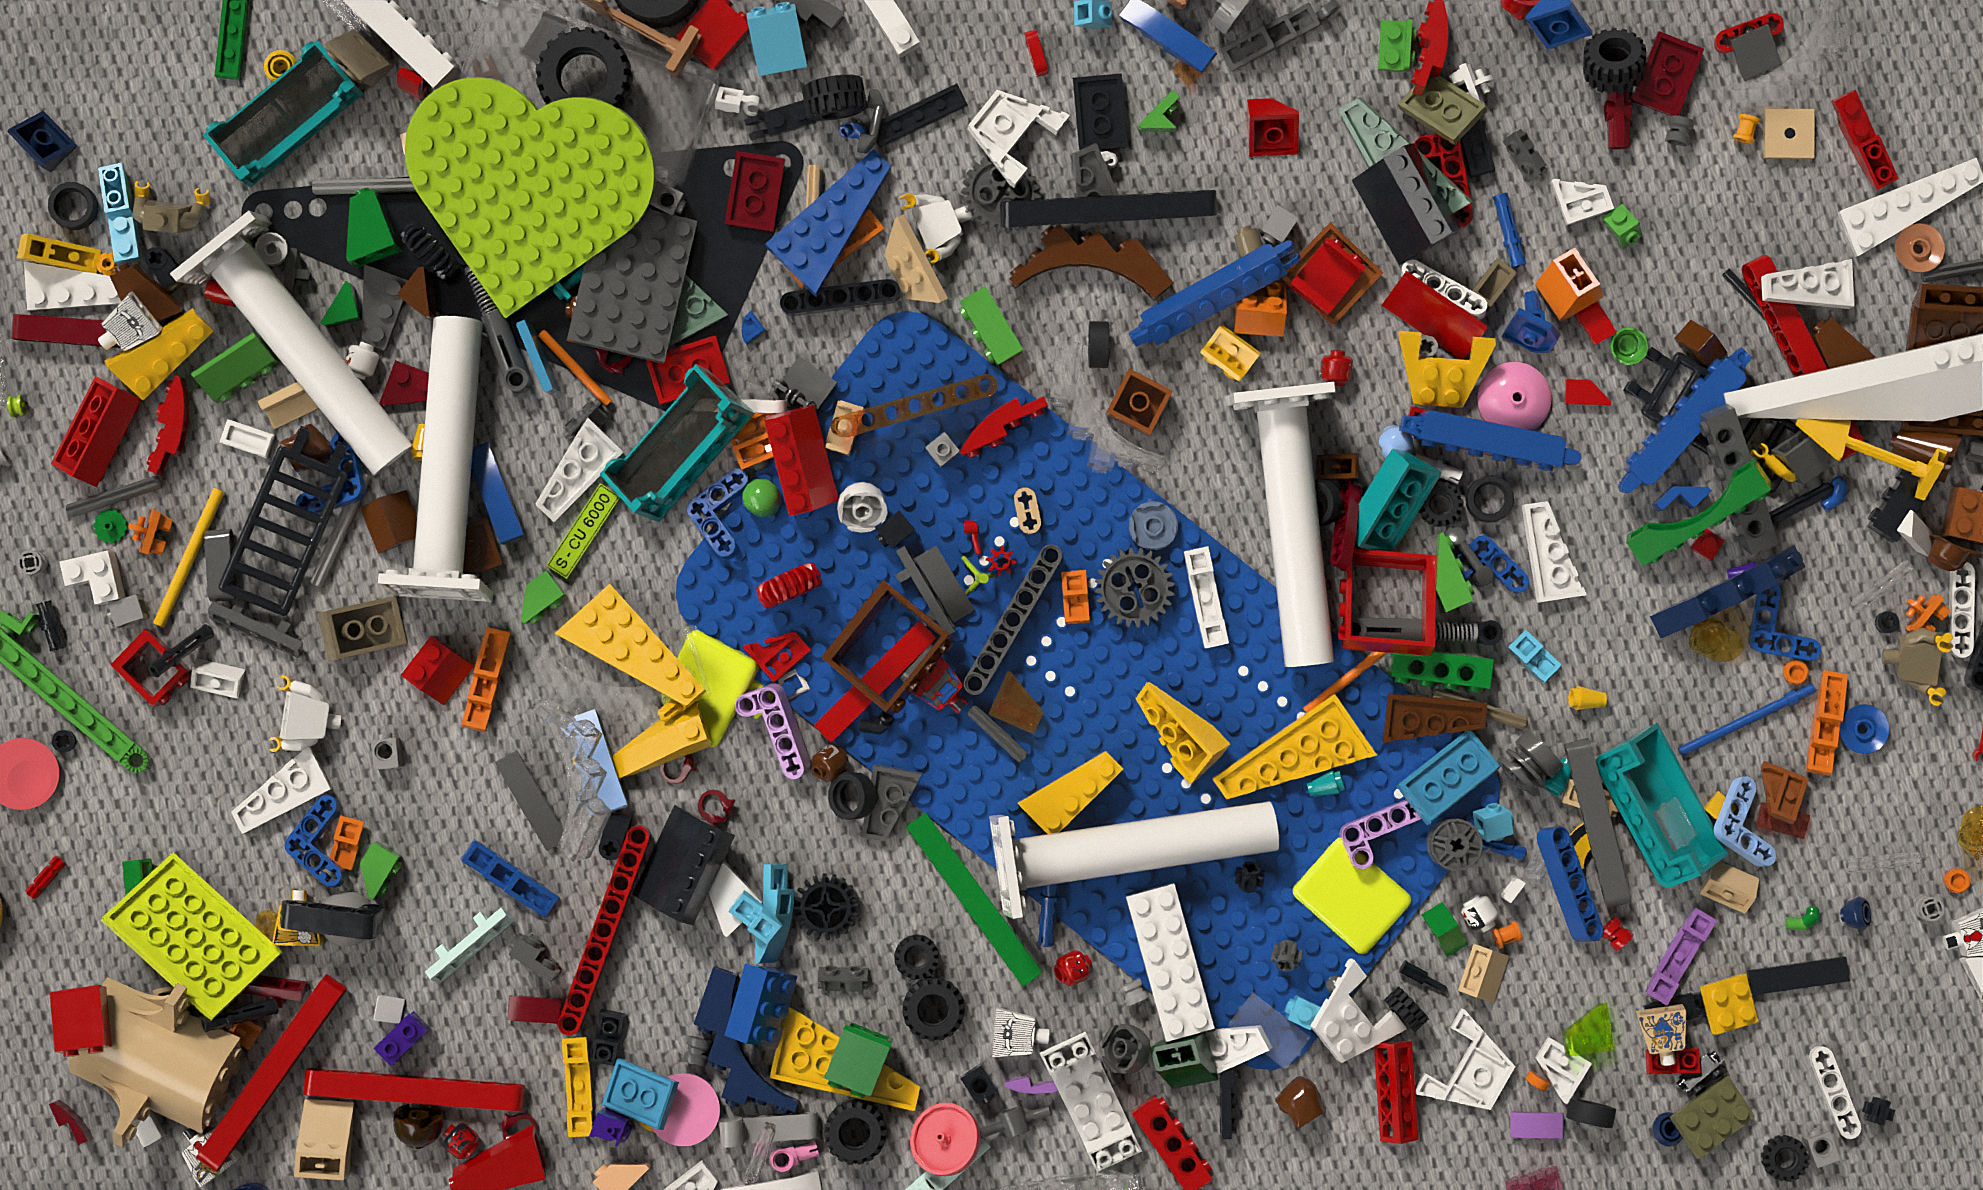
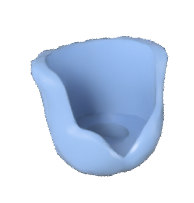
M1391 425L1383 429V433L1379 438V445L1382 448V456L1385 459L1392 448L1412 455L1414 445L1412 435L1399 431L1400 426Z

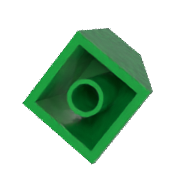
M363 188L356 191V196L350 198L346 258L351 265L360 268L364 264L373 263L401 252L403 249L383 197L374 189Z
M847 1020L824 1079L828 1080L827 1084L841 1089L842 1086L852 1089L850 1093L860 1098H865V1095L871 1097L893 1038Z

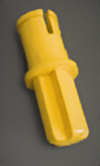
M671 699L658 710V715L662 721H669L680 711L684 712L687 707Z

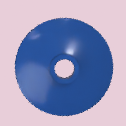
M1861 704L1845 712L1843 722L1840 724L1839 733L1843 743L1850 750L1860 754H1869L1879 750L1886 743L1889 736V723L1885 714L1880 709L1872 705ZM1861 724L1866 727V732L1863 734L1858 731V727Z

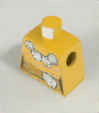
M292 890V900L307 902V890ZM280 905L272 945H324L323 934L281 928Z

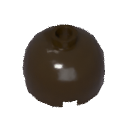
M410 1104L398 1107L394 1111L393 1119L394 1132L397 1138L413 1149H421L435 1142L443 1128V1115H441L442 1111L440 1108L428 1104H419L421 1109L410 1108Z

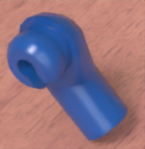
M1840 476L1835 477L1831 482L1834 488L1833 495L1820 502L1825 512L1832 510L1846 500L1849 484L1847 480Z

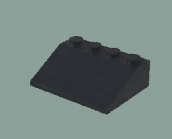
M1414 143L1402 146L1352 179L1355 188L1399 266L1461 230L1459 223Z
M674 805L632 895L681 923L694 925L735 835Z

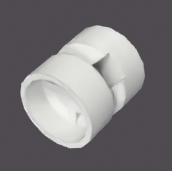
M269 232L258 238L255 243V251L268 266L275 267L286 261L289 246L282 236Z

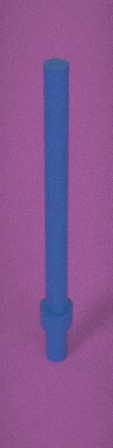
M1809 684L1797 691L1791 690L1785 693L1784 697L1678 747L1681 756H1684L1784 707H1792L1799 704V700L1816 693V689L1813 684Z

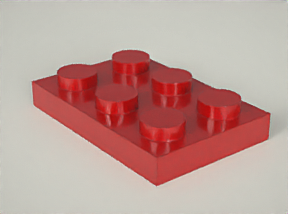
M716 335L667 350L664 364L646 360L660 405L675 401L687 388L684 384L685 374L695 364L709 370L724 385L731 383ZM708 386L705 391L711 390V387Z

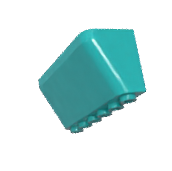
M1658 723L1643 729L1597 757L1598 772L1660 885L1670 888L1701 876L1729 854L1724 844L1716 839L1714 826Z

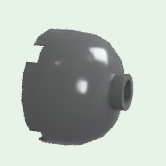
M1129 1024L1114 1025L1107 1031L1102 1041V1048H1105V1056H1102L1103 1062L1114 1073L1133 1074L1141 1070L1148 1063L1151 1054L1150 1040L1144 1031L1136 1026Z

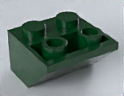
M1205 1031L1168 1042L1165 1039L1160 1040L1150 1047L1157 1073L1172 1089L1219 1079Z

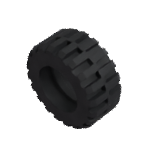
M578 27L571 28V32L565 33L562 31L557 34V39L554 41L550 39L546 43L547 48L545 51H541L539 55L540 62L536 64L535 70L537 73L536 84L546 105L561 99L573 98L565 91L562 85V70L574 57L593 55L605 64L608 79L603 90L591 98L603 100L616 108H624L627 103L626 98L630 96L632 91L631 82H633V74L625 51L613 37H609L606 32L601 30L594 31L592 27H585V30H579Z

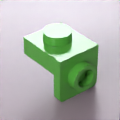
M1623 204L1602 217L1604 224L1618 238L1622 249L1636 243L1643 235L1640 222Z
M1 610L0 627L11 634L14 631L19 635L31 634L39 624L37 621L39 614L29 612L24 621H22L10 612Z

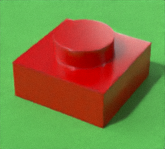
M1706 528L1704 534L1694 540L1690 549L1707 560L1712 561L1725 540Z

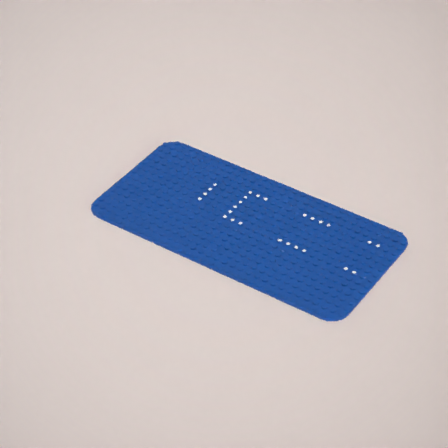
M905 311L882 318L866 333L831 377L837 382V385L816 413L825 444L838 401L841 400L864 407L850 456L826 449L838 498L848 486L854 483H871L880 489L886 499L887 516L884 522L900 510L916 531L892 549L890 546L885 548L876 537L880 534L877 528L882 525L881 522L870 532L860 533L847 529V525L839 520L838 501L813 511L789 516L773 457L769 459L767 468L758 470L750 479V482L754 479H767L773 482L780 489L782 495V504L779 511L771 517H757L744 506L742 494L731 503L720 517V521L736 541L738 552L732 559H722L704 537L686 560L677 577L676 600L681 616L693 630H700L749 657L751 656L743 648L744 645L758 642L761 646L767 647L771 643L765 644L764 639L782 636L783 634L795 631L811 649V652L788 672L796 669L797 674L805 678L810 689L788 701L795 711L814 725L854 686L821 657L883 580L891 584L926 614L931 612L912 578L903 583H899L896 578V574L906 569L896 552L898 549L908 546L914 558L937 546L964 593L975 581V575L961 560L962 556H965L979 572L995 574V577L989 579L987 583H979L970 595L967 596L974 611L953 623L957 629L955 633L951 634L955 637L952 642L953 646L947 654H942L943 659L964 685L965 677L1040 551L1046 545L1053 544L1058 546L1062 552L1060 564L982 693L978 695L969 694L963 686L958 694L968 704L958 714L948 704L939 711L911 693L905 700V707L899 713L893 715L894 722L892 726L880 735L858 731L860 719L874 721L884 711L876 703L872 702L834 742L871 771L874 764H881L923 773L909 801L924 813L926 812L929 817L996 870L989 816L1004 815L1008 816L1009 820H1013L1015 835L1011 836L1012 839L1046 835L1047 833L1021 808L1018 802L1104 751L1123 770L1060 832L1270 801L1275 811L1278 826L1279 848L1277 851L1059 883L1057 893L1059 894V901L1056 905V917L1135 980L1140 978L1142 985L1152 992L1125 895L1173 882L1214 1028L1222 1029L1261 1025L1273 1048L1243 1063L1254 1069L1276 1070L1293 1064L1310 1048L1318 1035L1312 1028L1311 1030L1304 1028L1285 1017L1287 1013L1284 1010L1289 999H1294L1295 995H1298L1321 1007L1325 999H1329L1331 996L1327 991L1326 981L1334 975L1342 977L1347 968L1345 965L1350 958L1356 961L1366 975L1448 872V869L1435 864L1426 851L1425 840L1428 831L1434 823L1444 818H1458L1474 825L1473 811L1486 808L1488 804L1498 802L1499 778L1497 772L1495 771L1430 824L1426 825L1420 819L1368 841L1373 853V863L1411 896L1412 901L1405 912L1367 954L1357 953L1295 898L1293 887L1321 857L1324 851L1340 837L1339 832L1343 825L1405 800L1406 798L1396 785L1462 735V733L1449 732L1435 736L1415 737L1414 739H1401L1383 743L1387 693L1412 694L1373 664L1339 691L1336 696L1377 756L1364 758L1353 763L1226 799L1212 778L1304 715L1306 712L1303 707L1364 660L1365 657L1356 650L1342 649V640H1338V636L1331 631L1334 662L1285 667L1276 587L1048 407L1044 409V414L1034 419L1031 416L1021 419L1023 423L1012 429H1009L1008 426L1004 427L1007 433V437L1003 438L1005 443L992 449L988 445L981 449V454L970 459L967 455L962 457L960 453L943 468H940L926 451L925 447L945 432L960 451L974 429L992 412L1015 398H1018L1021 406L1036 400V398L996 366L990 364L986 358L939 321L923 313ZM1021 488H1029L1036 495L1041 526L1034 534L1023 533L1019 527L1014 496ZM1023 492L1022 496L1018 498V502H1023L1025 510L1029 509L1028 503L1032 500V496H1027L1026 492ZM1149 501L1161 502L1167 505L1175 513L1178 521V530L1174 540L1167 547L1157 551L1139 547L1132 540L1129 532V519L1133 511L1141 504ZM1028 512L1026 513L1027 519L1023 522V526H1028L1029 530H1033V526L1037 524V521L1032 520L1031 514ZM973 520L978 525V540L982 551L981 554L976 555L972 534H964V521ZM717 523L708 532L709 535H713L718 531L719 526ZM721 537L718 541L723 546V550L728 552L730 550L729 545ZM1003 545L1004 552L1013 551L1010 560L1016 561V564L1009 565L1010 574L1003 570L999 577L998 570L994 569L989 572L988 569L992 566V562L985 560L986 558H992L991 549L999 552ZM1206 546L1209 547L1218 598L1229 641L1228 644L1204 648L1184 556V551ZM1131 547L1134 554H1137L1139 549L1142 548L1144 556L1152 551L1151 559L1153 560L1160 556L1161 559L1158 564L1160 566L1163 564L1168 565L1163 570L1164 573L1173 574L1167 578V582L1175 583L1174 586L1168 587V591L1174 593V596H1167L1166 598L1171 602V605L1163 604L1162 606L1166 613L1157 612L1158 621L1150 617L1148 626L1143 620L1140 621L1139 628L1136 627L1134 621H1131L1129 627H1126V620L1116 624L1117 616L1108 619L1109 609L1101 611L1105 603L1096 602L1102 595L1094 593V590L1101 588V585L1095 583V580L1102 579L1103 577L1098 573V570L1106 571L1103 562L1106 561L1111 564L1110 555L1112 554L1117 559L1120 558L1119 550L1121 549L1125 555H1128L1129 548ZM1048 549L1044 553V559L1049 563L1056 562L1058 554L1055 550ZM999 554L997 559L994 558V562L998 563L999 568H1003V564H1008V560L1004 559L1003 554ZM806 563H814L816 568L819 569L823 582L817 588L770 609L764 608L762 603H760L756 588L765 581ZM1138 565L1135 568V575L1138 578L1144 579L1148 576L1149 572L1146 566ZM1126 567L1125 571L1131 583L1128 591L1134 592L1138 606L1142 609L1144 606L1138 594V589L1141 588L1140 583H1134L1130 568ZM1036 570L1032 573L1031 579L1035 584H1041L1045 581V574L1040 570ZM1086 570L1090 623L1065 625L1061 572ZM1119 573L1114 574L1111 579L1112 584L1115 587L1124 586L1125 577ZM1152 588L1145 589L1143 593L1144 599L1148 602H1154L1157 599V592ZM1022 592L1018 600L1022 605L1027 606L1032 603L1033 597L1029 592ZM892 596L840 662L859 678H862L918 621L923 625L924 623ZM1123 597L1120 600V606L1123 610L1129 611L1133 608L1134 601L1130 597ZM1016 613L1008 614L1006 616V623L1011 627L1018 626L1020 623L1019 615ZM927 625L925 627L937 638L932 643L934 646L941 636ZM998 634L993 639V644L997 648H1004L1008 642L1003 634ZM786 647L777 654L779 660L782 652L788 653L790 658L792 656L790 649ZM989 655L982 657L980 661L981 667L986 670L992 669L995 665L994 658ZM917 658L880 694L888 702L904 683L900 677ZM759 667L755 679L764 686L774 684ZM767 667L773 675L776 674L773 667ZM797 674L784 680L785 683L782 684L787 697L794 695L796 690L803 687ZM971 677L968 680L969 689L978 691L982 687L981 679L979 677ZM1148 682H1151L1213 725L1231 744L1220 759L1192 784L1173 766L1170 760L1172 758L1166 744L1162 746L1159 741L1161 736L1157 728L1149 723L1136 700L1137 695ZM974 705L978 706L1028 753L1022 762L1015 760L968 716V711ZM1332 770L1334 772H1341L1346 790L1340 791V794L1310 796L1307 783ZM1408 804L1405 805L1409 813L1414 811V808H1408ZM1399 808L1393 810L1391 818L1395 823L1402 821L1404 817L1403 811ZM1373 818L1369 821L1368 827L1370 831L1376 832L1380 829L1381 823L1379 819ZM1354 827L1347 829L1345 837L1349 841L1356 840L1358 832ZM1459 839L1456 841L1451 840L1452 851L1461 848V845L1458 843ZM1361 850V852H1362L1365 856H1367L1366 852L1363 851V850ZM1245 862L1257 863L1261 870H1265L1263 888L1257 887L1256 891L1251 893L1242 891L1238 886L1239 884H1234L1236 867L1242 868ZM1043 886L1023 890L1041 905L1040 893H1042ZM1284 940L1295 942L1298 946L1297 950H1303L1299 967H1294L1292 971H1282L1276 967V962L1271 961L1274 945H1279Z

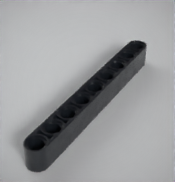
M1216 190L1000 202L1001 227L1217 215Z

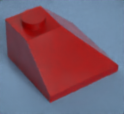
M1272 98L1247 99L1249 157L1298 154L1299 111Z

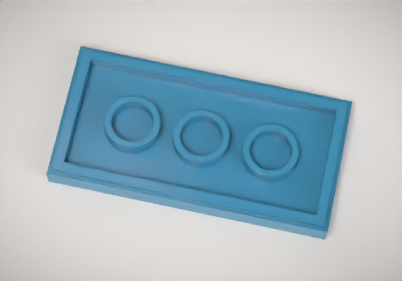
M1469 730L1456 738L1396 785V787L1425 824L1428 825L1501 766L1475 733Z

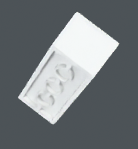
M1086 1032L1040 1052L1096 1172L1142 1152Z

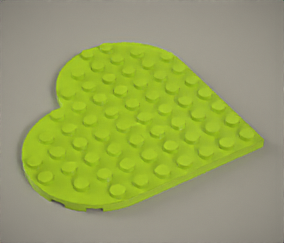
M484 77L463 78L439 87L423 100L410 120L405 138V162L415 190L504 318L515 313L632 230L646 213L655 189L654 155L644 132L623 110L595 98H565L538 109L520 90L499 80Z

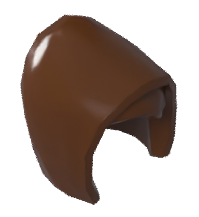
M312 424L305 425L304 427L310 429V433L301 454L326 464L333 453L332 445ZM299 429L296 434L280 441V446L291 449ZM288 459L296 472L311 469Z
M1302 1076L1292 1080L1275 1098L1279 1109L1283 1113L1289 1114L1297 1129L1325 1112L1321 1095L1316 1085L1310 1079Z

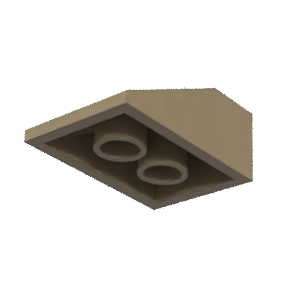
M396 596L317 613L328 662L407 644Z

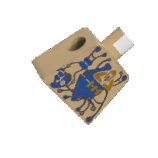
M1683 1004L1635 1011L1649 1053H1659L1661 1065L1675 1064L1674 1051L1685 1049L1686 1010Z

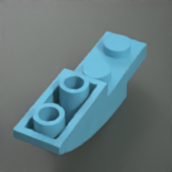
M118 163L99 167L105 214L108 216L114 262L119 265L124 262L140 261L139 241L141 239L138 223L133 218L134 204L124 164Z
M788 864L763 865V906L779 920L782 926L768 944H765L755 936L756 964L776 963L788 936L795 889H787Z

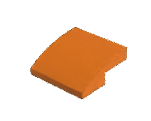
M755 413L730 441L741 470L774 457L764 422L766 416L773 415L772 413Z

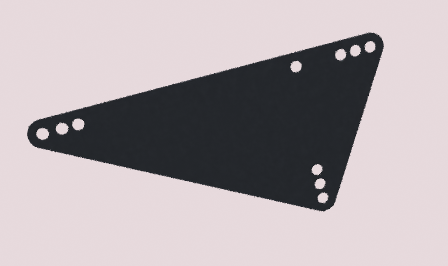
M786 141L653 153L654 166H663L668 171V179L663 184L685 195L684 201L687 202L682 214H677L676 216L697 221L685 275L729 315L684 339V345L716 335L722 353L766 254L767 248L765 244L774 235L773 232L725 225L732 177L725 174L723 169L724 163L729 159H735L736 151L772 157L778 154H785L789 157L791 164L789 169L783 173L774 229L775 233L803 170V157L800 150L792 143ZM312 186L261 190L252 193L246 198L242 206V216L248 211L255 212V208L259 204L265 203L270 205L273 214L269 219L272 224L267 227L269 232L282 236L288 243L289 248H297L298 252L363 280L364 266L356 268L346 258L350 198L356 196V194L315 195L312 191ZM417 192L379 193L383 197L403 251L367 264V266L406 280L410 279L418 267H425L429 270L403 243L399 236L403 228L413 220L423 225L455 258V246ZM666 195L662 199V205L665 207H669L674 203V196ZM315 198H320L326 203V211L321 216H313L308 210L310 201ZM289 201H297L302 207L301 215L295 219L288 218L284 213V206ZM458 262L459 267L455 270V273L445 281L440 280L430 271L432 273L436 312L445 316L467 317L481 321L483 315L482 311H480L481 307L477 303L478 299H475L477 295H474L475 291L472 290V283L468 279L469 275L463 270L461 263ZM585 263L559 281L560 284L583 267ZM580 282L568 291L571 297L578 295ZM551 286L507 317L518 348L527 351L516 324L522 320L530 321L533 323L537 335L546 330L594 381L665 412L674 403L673 401L663 405L659 404L646 360L633 357L631 362L623 369V375L609 373L599 364L594 347L567 341L571 318L566 317V303L568 302L565 299L559 300L551 290L554 286ZM482 326V332L486 333L484 326ZM539 338L548 361L569 369ZM608 351L605 363L607 365L624 360L627 355ZM692 406L685 412L684 415H688L691 412H693Z

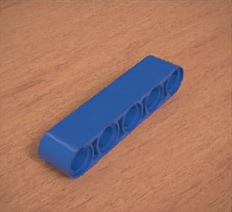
M1561 826L1540 829L1537 833V844L1571 937L1577 942L1598 941L1603 935V926L1569 832Z

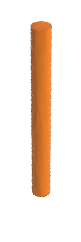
M543 330L538 337L605 407L610 405L613 400L546 330Z
M1372 652L1303 707L1304 711L1307 713L1331 695H1336L1386 655V653Z

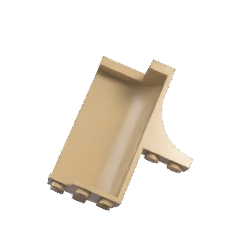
M107 977L102 986L107 987L112 1047L104 1048L102 1053L88 1054V1050L79 1051V1056L69 1057L70 1073L98 1085L113 1097L120 1111L119 1121L113 1131L114 1144L121 1148L124 1147L128 1140L131 1141L134 1138L137 1126L141 1121L144 1122L147 1119L150 1110L199 1133H203L207 1126L210 1127L213 1124L218 1108L224 1107L229 1098V1093H227L229 1079L232 1075H237L241 1068L240 1056L242 1049L240 1048V1037L220 1028L205 1033L201 1020L189 1015L187 1011L189 999L187 998L186 986L177 983L170 995L155 996L137 991Z

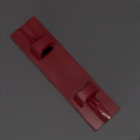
M259 975L242 994L273 997L277 1001L278 1008H283L286 999L302 1001L307 991L308 981Z

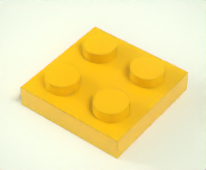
M1747 974L1735 975L1700 986L1712 1035L1758 1022Z

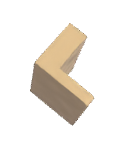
M298 382L258 401L261 410L267 413L275 429L318 409V406Z
M1719 861L1711 867L1708 878L1701 886L1700 894L1745 914L1756 899L1759 878Z
M1473 944L1458 991L1493 1003L1509 956Z

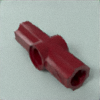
M1625 90L1623 94H1618L1617 92H1613V95L1607 94V100L1604 104V119L1607 122L1608 149H1628L1631 143L1630 122L1632 120V101L1629 100V92Z

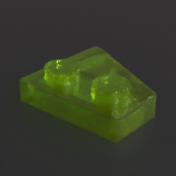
M1599 1003L1562 1031L1565 1057L1614 1050L1607 1003Z

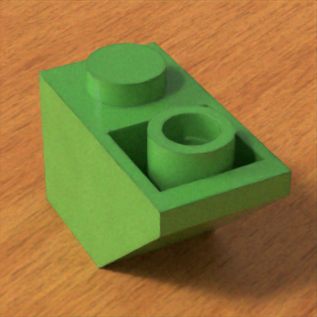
M546 570L526 585L521 621L524 624H536L544 618L542 614L549 608L554 610L564 603L562 598L566 596V593L549 571Z
M377 841L372 842L360 863L368 898L372 900L377 899L378 896L382 898L390 886L387 884V881L391 875L396 876L402 866V863L399 862L402 856Z

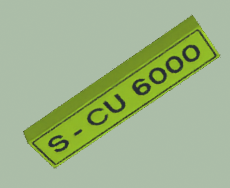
M599 484L546 566L566 579L570 577L621 499L617 493L603 484Z

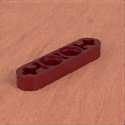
M1351 480L1343 482L1339 490L1342 496V509L1340 515L1335 520L1330 557L1331 565L1343 570L1350 565L1353 558L1361 496V485Z

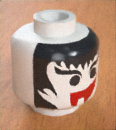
M1476 894L1463 903L1464 907L1461 910V914L1471 930L1481 929L1482 932H1486L1495 926L1494 920L1498 917V911L1489 897Z

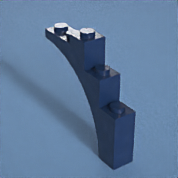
M1795 545L1788 547L1725 581L1651 615L1650 618L1660 638H1664L1704 621L1722 610L1739 604L1753 595L1787 580L1791 575L1805 568L1802 555L1797 551Z
M714 966L694 1025L699 1026L697 1030L706 1034H712L713 1031L717 1032L707 1061L712 1062L711 1066L722 1071H725L726 1067L730 1069L721 1098L726 1099V1104L739 1107L740 1104H746L749 1096L752 1097V1102L766 1106L767 1103L776 1106L775 1110L789 1114L790 1111L795 1112L799 1100L781 1092L767 1082L750 1063L741 1047L740 1041L724 1036L733 1007L734 989L738 974Z

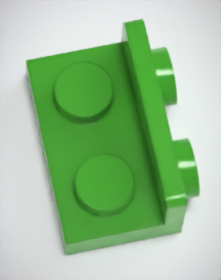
M1407 19L1406 22L1381 20L1378 70L1407 72L1410 65H1414L1415 51H1411V41H1415L1416 26H1412V19Z

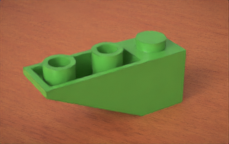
M1444 532L1437 534L1435 554L1437 555L1436 598L1443 613L1473 601L1472 595L1475 594L1469 581L1465 582L1462 572H1464L1462 562L1459 558L1455 559L1452 553L1454 549L1453 542L1449 535H1444Z

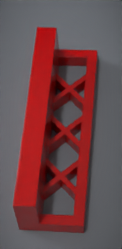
M1412 1041L1382 1042L1374 1046L1380 1141L1396 1144L1417 1141L1419 1136ZM1383 1049H1387V1062L1383 1057ZM1385 1074L1389 1077V1086L1385 1082ZM1387 1099H1389V1101L1391 1102V1110H1390V1111H1389V1109L1387 1108V1103H1386V1100H1387ZM1389 1123L1393 1128V1136H1389L1388 1133Z

